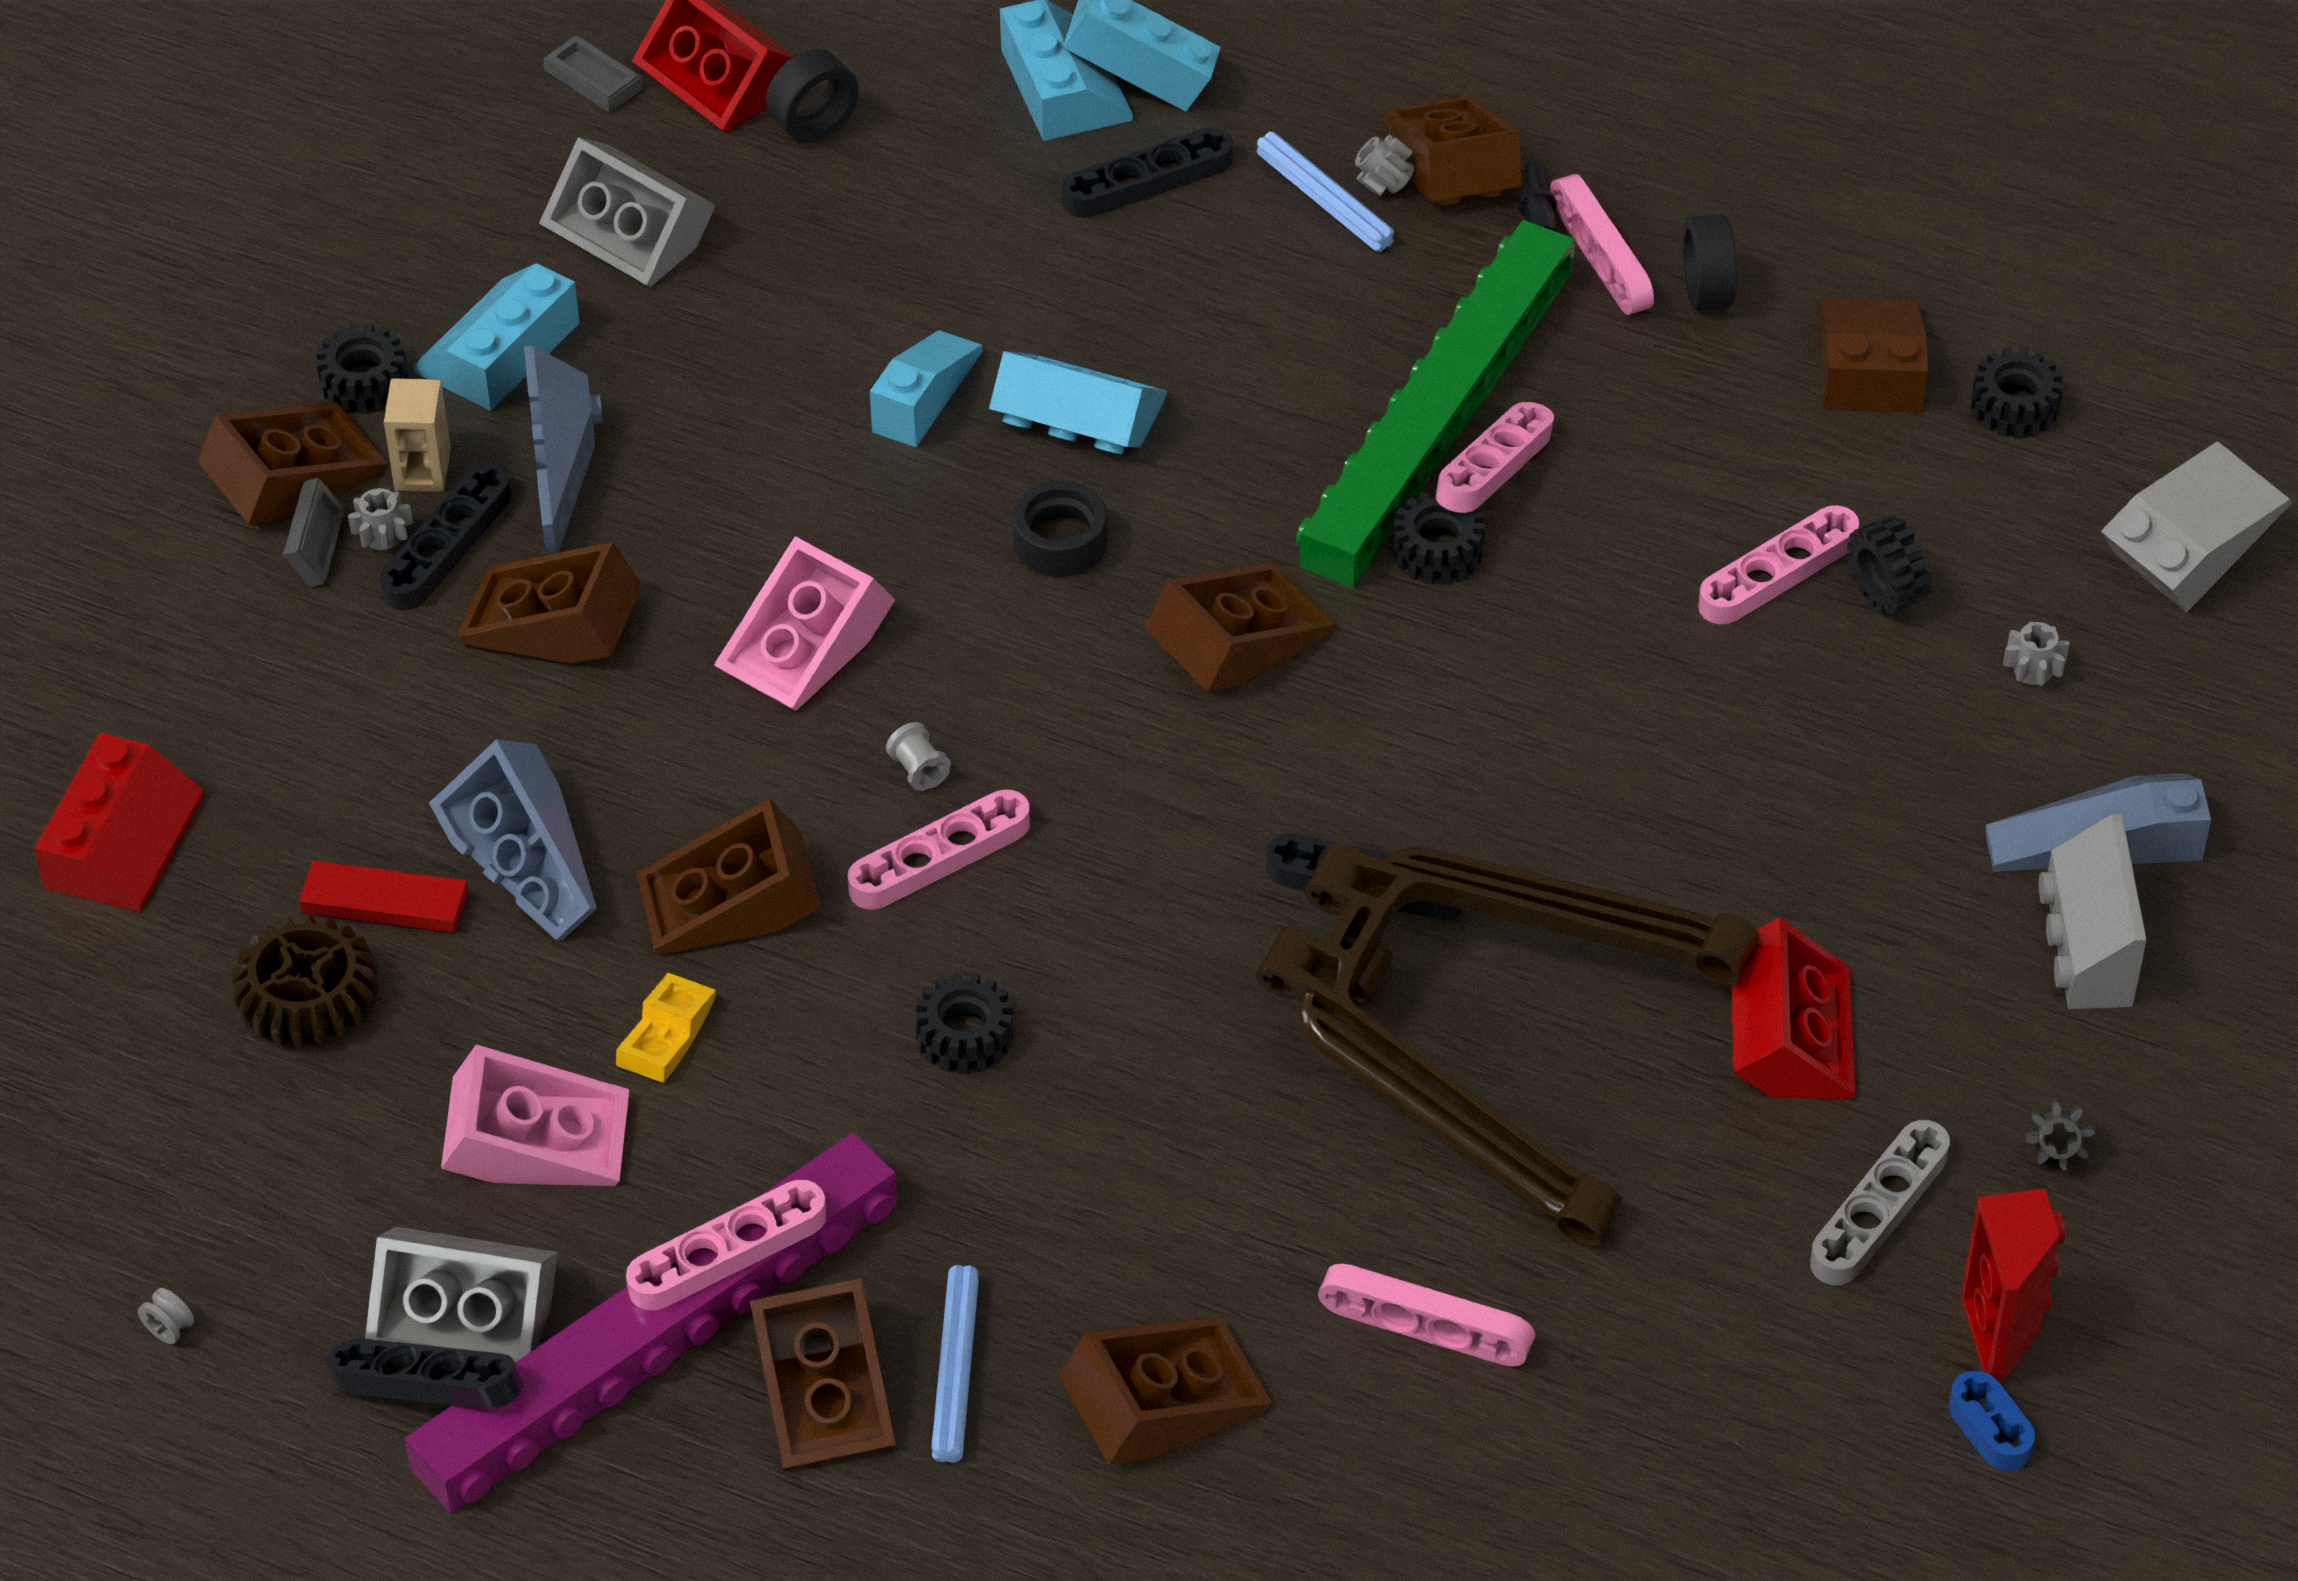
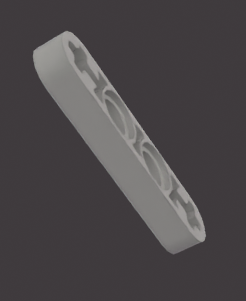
M1917 1120L1903 1128L1816 1236L1812 1244L1810 1269L1816 1278L1829 1285L1841 1286L1850 1283L1860 1274L1944 1168L1950 1147V1136L1945 1128L1930 1120ZM1926 1143L1932 1145L1933 1149L1927 1147L1919 1155L1917 1164L1912 1162L1915 1147L1921 1148ZM1890 1175L1904 1178L1910 1187L1906 1191L1892 1192L1885 1189L1881 1185L1880 1180ZM1869 1212L1877 1216L1881 1224L1872 1229H1863L1855 1225L1851 1217L1855 1213ZM1845 1239L1849 1243L1846 1258L1839 1257L1834 1262L1829 1261L1827 1256H1836L1843 1247Z

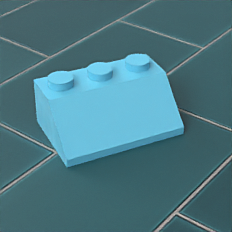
M1035 0L1000 8L1001 51L1042 140L1047 141L1133 121V114L1114 74L1063 48L1073 14L1048 0Z
M1078 0L1063 48L1185 112L1211 79L1220 46L1132 0Z
M537 263L503 278L413 365V372L425 379L441 380L443 388L491 411L527 376L524 354L525 346H535L549 354L580 324L575 282Z
M1003 351L989 409L1004 413L1002 422L1031 429L1033 421L1050 426L1048 434L1051 436L1077 441L1078 434L1096 438L1095 448L1123 454L1125 446L1141 447L1165 402L1168 391L1032 353Z

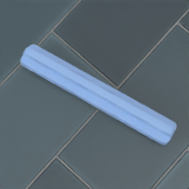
M1268 132L1264 137L1258 139L1257 154L1373 250L1382 252L1386 247L1392 245L1394 241L1392 238L1394 234L1393 228L1277 133Z
M954 1265L948 1271L931 1446L932 1457L940 1463L946 1461L956 1463L963 1457L979 1283L978 1270L971 1265L964 1267Z

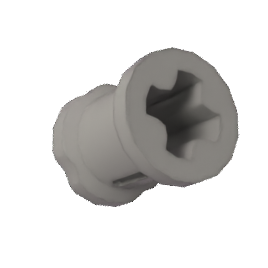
M912 722L901 726L890 736L886 744V752L893 761L901 762L909 773L907 779L915 790L925 791L938 786L946 779L950 773L951 761L944 752L937 751L929 741L930 732L922 723Z

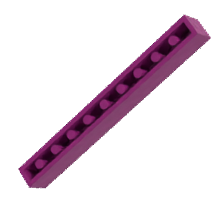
M854 1132L765 1192L767 1193L794 1180H808L816 1183L822 1189L826 1203V1221L820 1230L657 1311L644 1310L637 1307L630 1300L628 1289L625 1287L515 1362L523 1382V1389L514 1401L496 1409H479L452 1405L405 1437L404 1441L410 1470L451 1514L466 1503L478 1501L489 1491L492 1485L513 1471H519L527 1467L536 1458L537 1454L557 1440L572 1436L579 1430L583 1422L605 1407H613L621 1402L628 1391L648 1377L663 1373L672 1364L674 1359L693 1346L708 1342L719 1328L739 1314L744 1315L751 1312L750 1301L764 1298L781 1285L796 1281L805 1272L807 1267L826 1254H833L842 1249L852 1236L871 1223L876 1224L884 1220L893 1208L897 1206L895 1172ZM799 1203L791 1206V1209L798 1208L802 1213L810 1211V1207L803 1208ZM776 1220V1225L778 1227L782 1226V1221L777 1223ZM748 1224L741 1227L736 1235L745 1241H756L762 1238L767 1230L758 1224ZM700 1248L691 1252L687 1260L696 1266H705L712 1263L718 1255L708 1248ZM677 1263L671 1264V1269L676 1267L678 1276H681ZM651 1276L643 1279V1283L650 1282L654 1287L662 1284V1281L656 1282Z

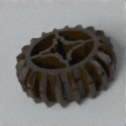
M311 914L305 923L295 924L288 917L284 928L277 929L268 924L265 938L251 936L249 950L239 951L238 966L233 968L231 977L234 988L232 991L234 1004L238 1007L241 1019L245 1022L246 1027H254V1031L258 1034L260 1040L272 1036V1040L275 1041L278 1048L288 1040H293V1043L299 1050H301L306 1041L315 1040L322 1048L325 1037L333 1035L343 1040L345 1026L360 1028L361 1014L372 1013L373 998L377 996L379 988L376 975L378 973L376 960L372 957L364 937H356L350 925L338 929L332 917L320 925L317 924Z

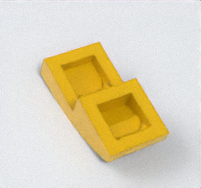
M667 973L644 1000L642 1020L616 1049V1066L665 1083L698 1034L715 1000L716 990Z

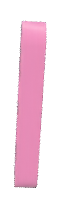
M1578 174L1553 180L1550 189L1556 198L1557 205L1555 210L1559 218L1575 239L1620 309L1626 315H1631L1652 308L1654 293L1647 273L1584 180Z
M1521 402L1512 406L1441 471L1436 490V501L1440 506L1450 511L1465 513L1471 512L1482 505L1549 442L1554 422L1552 411L1544 405L1535 402Z
M1836 505L1822 508L1707 577L1702 582L1699 592L1698 608L1700 614L1711 623L1719 625L1730 624L1850 552L1847 550V542L1851 541L1849 538L1850 533L1859 528L1857 515L1852 510L1843 506ZM1793 547H1800L1809 551L1811 555L1805 559H1795L1788 556L1785 551ZM1754 570H1762L1770 573L1773 578L1767 582H1757L1750 579L1747 574Z
M1014 790L993 792L857 860L848 870V889L852 902L858 907L867 910L886 907L1019 840L1026 835L1030 828L1028 800L1020 792ZM958 831H967L976 837L974 841L966 845H956L948 840L950 835ZM915 853L927 855L931 859L927 865L919 868H913L903 863L907 856Z
M794 1180L785 1183L638 1256L631 1261L626 1272L630 1300L637 1307L644 1310L657 1311L666 1308L813 1235L822 1228L826 1221V1203L822 1189L816 1183L808 1180ZM799 1203L803 1208L810 1207V1211L802 1213L798 1208L791 1209V1206ZM776 1220L777 1223L782 1221V1226L778 1227L776 1225ZM748 1224H758L767 1230L766 1234L756 1241H745L736 1235L741 1227ZM700 1248H708L718 1255L712 1263L705 1266H696L687 1260L691 1252ZM677 1263L681 1276H678L676 1267L671 1269V1264ZM651 1276L656 1282L662 1281V1284L654 1287L650 1282L643 1283V1279Z
M1342 1263L1329 1267L1318 1292L1319 1300L1324 1307L1340 1316L1500 1365L1512 1367L1525 1363L1535 1338V1331L1532 1326L1514 1314L1353 1265Z

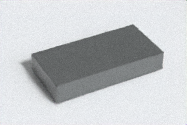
M577 35L543 58L544 71L609 113L643 89L642 77Z
M319 478L303 482L283 553L286 560L309 587L325 584L345 508Z

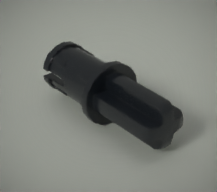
M1534 162L1527 163L1525 165L1526 168L1521 170L1522 186H1520L1521 199L1519 201V211L1526 221L1558 232L1554 217L1557 202L1554 194L1549 190L1546 170L1543 166H1535Z

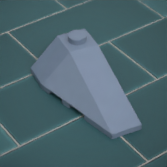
M525 346V365L546 555H550L560 551L595 447L593 425L603 424L600 394L590 395L588 375L535 346Z
M2185 773L2132 776L1986 824L1985 834L1993 872L2048 869L2051 850L2111 814H2122L2132 864L2203 860L2211 824L2202 780Z

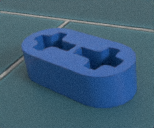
M1968 1371L1955 1378L1949 1397V1412L1984 1460L1992 1467L2001 1471L2018 1470L2028 1464L2033 1452L2035 1431L2030 1421L2002 1385L1992 1375L1983 1371ZM1970 1394L1976 1400L1983 1397L1986 1398L1984 1409L1976 1400L1966 1402V1395ZM1999 1432L2007 1441L2017 1439L2018 1446L2013 1448L2008 1442L1998 1444Z

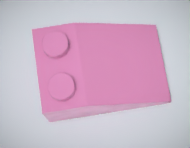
M795 536L714 666L796 712L869 643L895 602V599L874 578Z
M475 1045L453 1076L441 1169L490 1183L616 1186L620 1181L629 1089Z

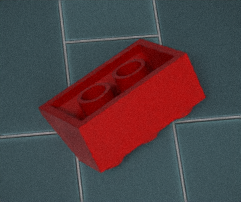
M666 0L632 62L722 131L729 132L767 108L766 97L771 81L780 68L795 56L720 0Z
M99 733L34 848L44 889L141 913L205 797L203 789L150 745Z
M1779 917L1757 929L1759 940L1738 980L1732 985L1731 1021L1733 1024L1732 1063L1734 1073L1743 1081L1750 1083L1769 1097L1847 1100L1855 1096L1850 966Z
M2045 1189L1978 1197L1960 1297L1982 1370L1992 1375L2000 1384H2002L2040 1334L2044 1310L2050 1309L2052 1304L2050 1280L2051 1277H2057L2058 1275L2056 1251L2058 1244H2063L2065 1241V1228L2060 1211L2051 1209Z

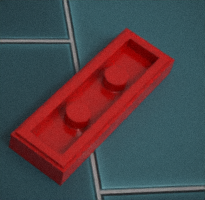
M312 861L299 899L301 913L456 933L467 899L468 886L465 880Z

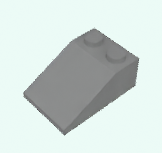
M2217 441L2136 494L2101 532L2116 556L2187 613L2292 502L2286 495Z

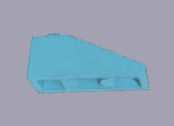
M938 330L893 358L870 390L872 433L916 448L982 353V345Z

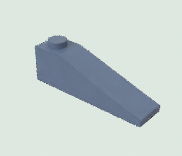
M496 739L429 802L450 843L462 855L471 856L485 869L483 874L493 883L501 884L516 897V904L555 940H564L597 909L560 786L537 744Z

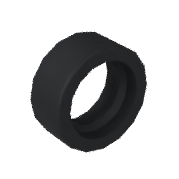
M812 49L801 52L788 60L771 81L766 97V107L769 116L796 141L811 143L821 140L837 131L850 117L858 99L859 86L857 78L828 50ZM828 80L824 92L815 103L803 111L797 112V107L804 95L821 81Z
M1724 214L1688 217L1684 223L1683 263L1691 305L1695 309L1732 306L1737 292V263L1734 238L1729 219Z
M1053 481L1030 488L1018 499L1012 512L1014 550L1024 564L1037 572L1053 576L1074 575L1091 568L1102 558L1108 545L1106 505L1096 492L1082 484L1069 481ZM1059 516L1075 518L1089 526V529L1082 535L1068 540L1043 538L1031 530L1039 521Z

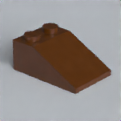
M1470 95L1383 110L1384 121L1392 137L1399 139L1413 150L1407 160L1414 165L1411 177L1417 190L1435 204H1457L1462 201L1463 196L1479 194L1482 197H1498L1506 194L1509 188L1522 186L1519 131L1474 96Z
M1820 298L1824 410L1922 413L1928 377L1926 333L1918 301Z
M337 402L215 415L198 459L200 466L248 524L293 518L304 481L319 478L330 492L337 496L384 472L388 465V462Z
M613 542L491 566L486 570L456 638L464 645L569 664L591 659H603L607 656H612L642 584Z
M1274 562L1168 580L1145 629L1160 643L1161 648L1167 654L1173 656L1198 686L1204 688L1207 692L1248 683L1331 634L1336 624Z
M770 798L636 872L653 947L659 955L776 933L822 908L802 832Z
M862 1278L750 1301L783 1470L895 1447L896 1443Z
M1221 1316L1086 1332L1058 1375L1109 1465L1157 1458L1263 1413L1272 1405L1270 1397Z

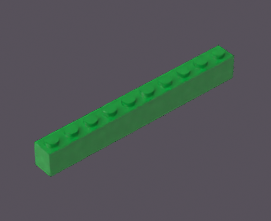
M1522 220L1512 236L1506 235L1502 239L1495 260L1490 266L1485 265L1481 269L1471 294L1468 297H1461L1449 325L1439 328L1427 356L1417 359L1412 368L1408 383L1403 390L1399 388L1395 390L1389 401L1386 414L1381 421L1375 420L1371 424L1366 434L1365 443L1359 452H1352L1348 456L1343 467L1342 476L1335 485L1329 484L1326 487L1318 510L1312 518L1306 517L1302 521L1296 535V544L1300 546V568L1354 589L1393 533L1394 519H1396L1398 509L1400 507L1405 509V501L1411 497L1416 500L1573 274L1574 238Z

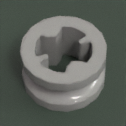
M158 1288L152 1295L153 1303H143L138 1308V1315L145 1327L155 1337L167 1344H175L181 1336L179 1330H189L195 1322L194 1316L177 1295L167 1289Z

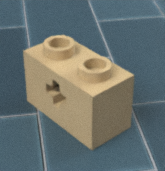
M391 379L384 427L395 491L444 492L451 445L441 380Z

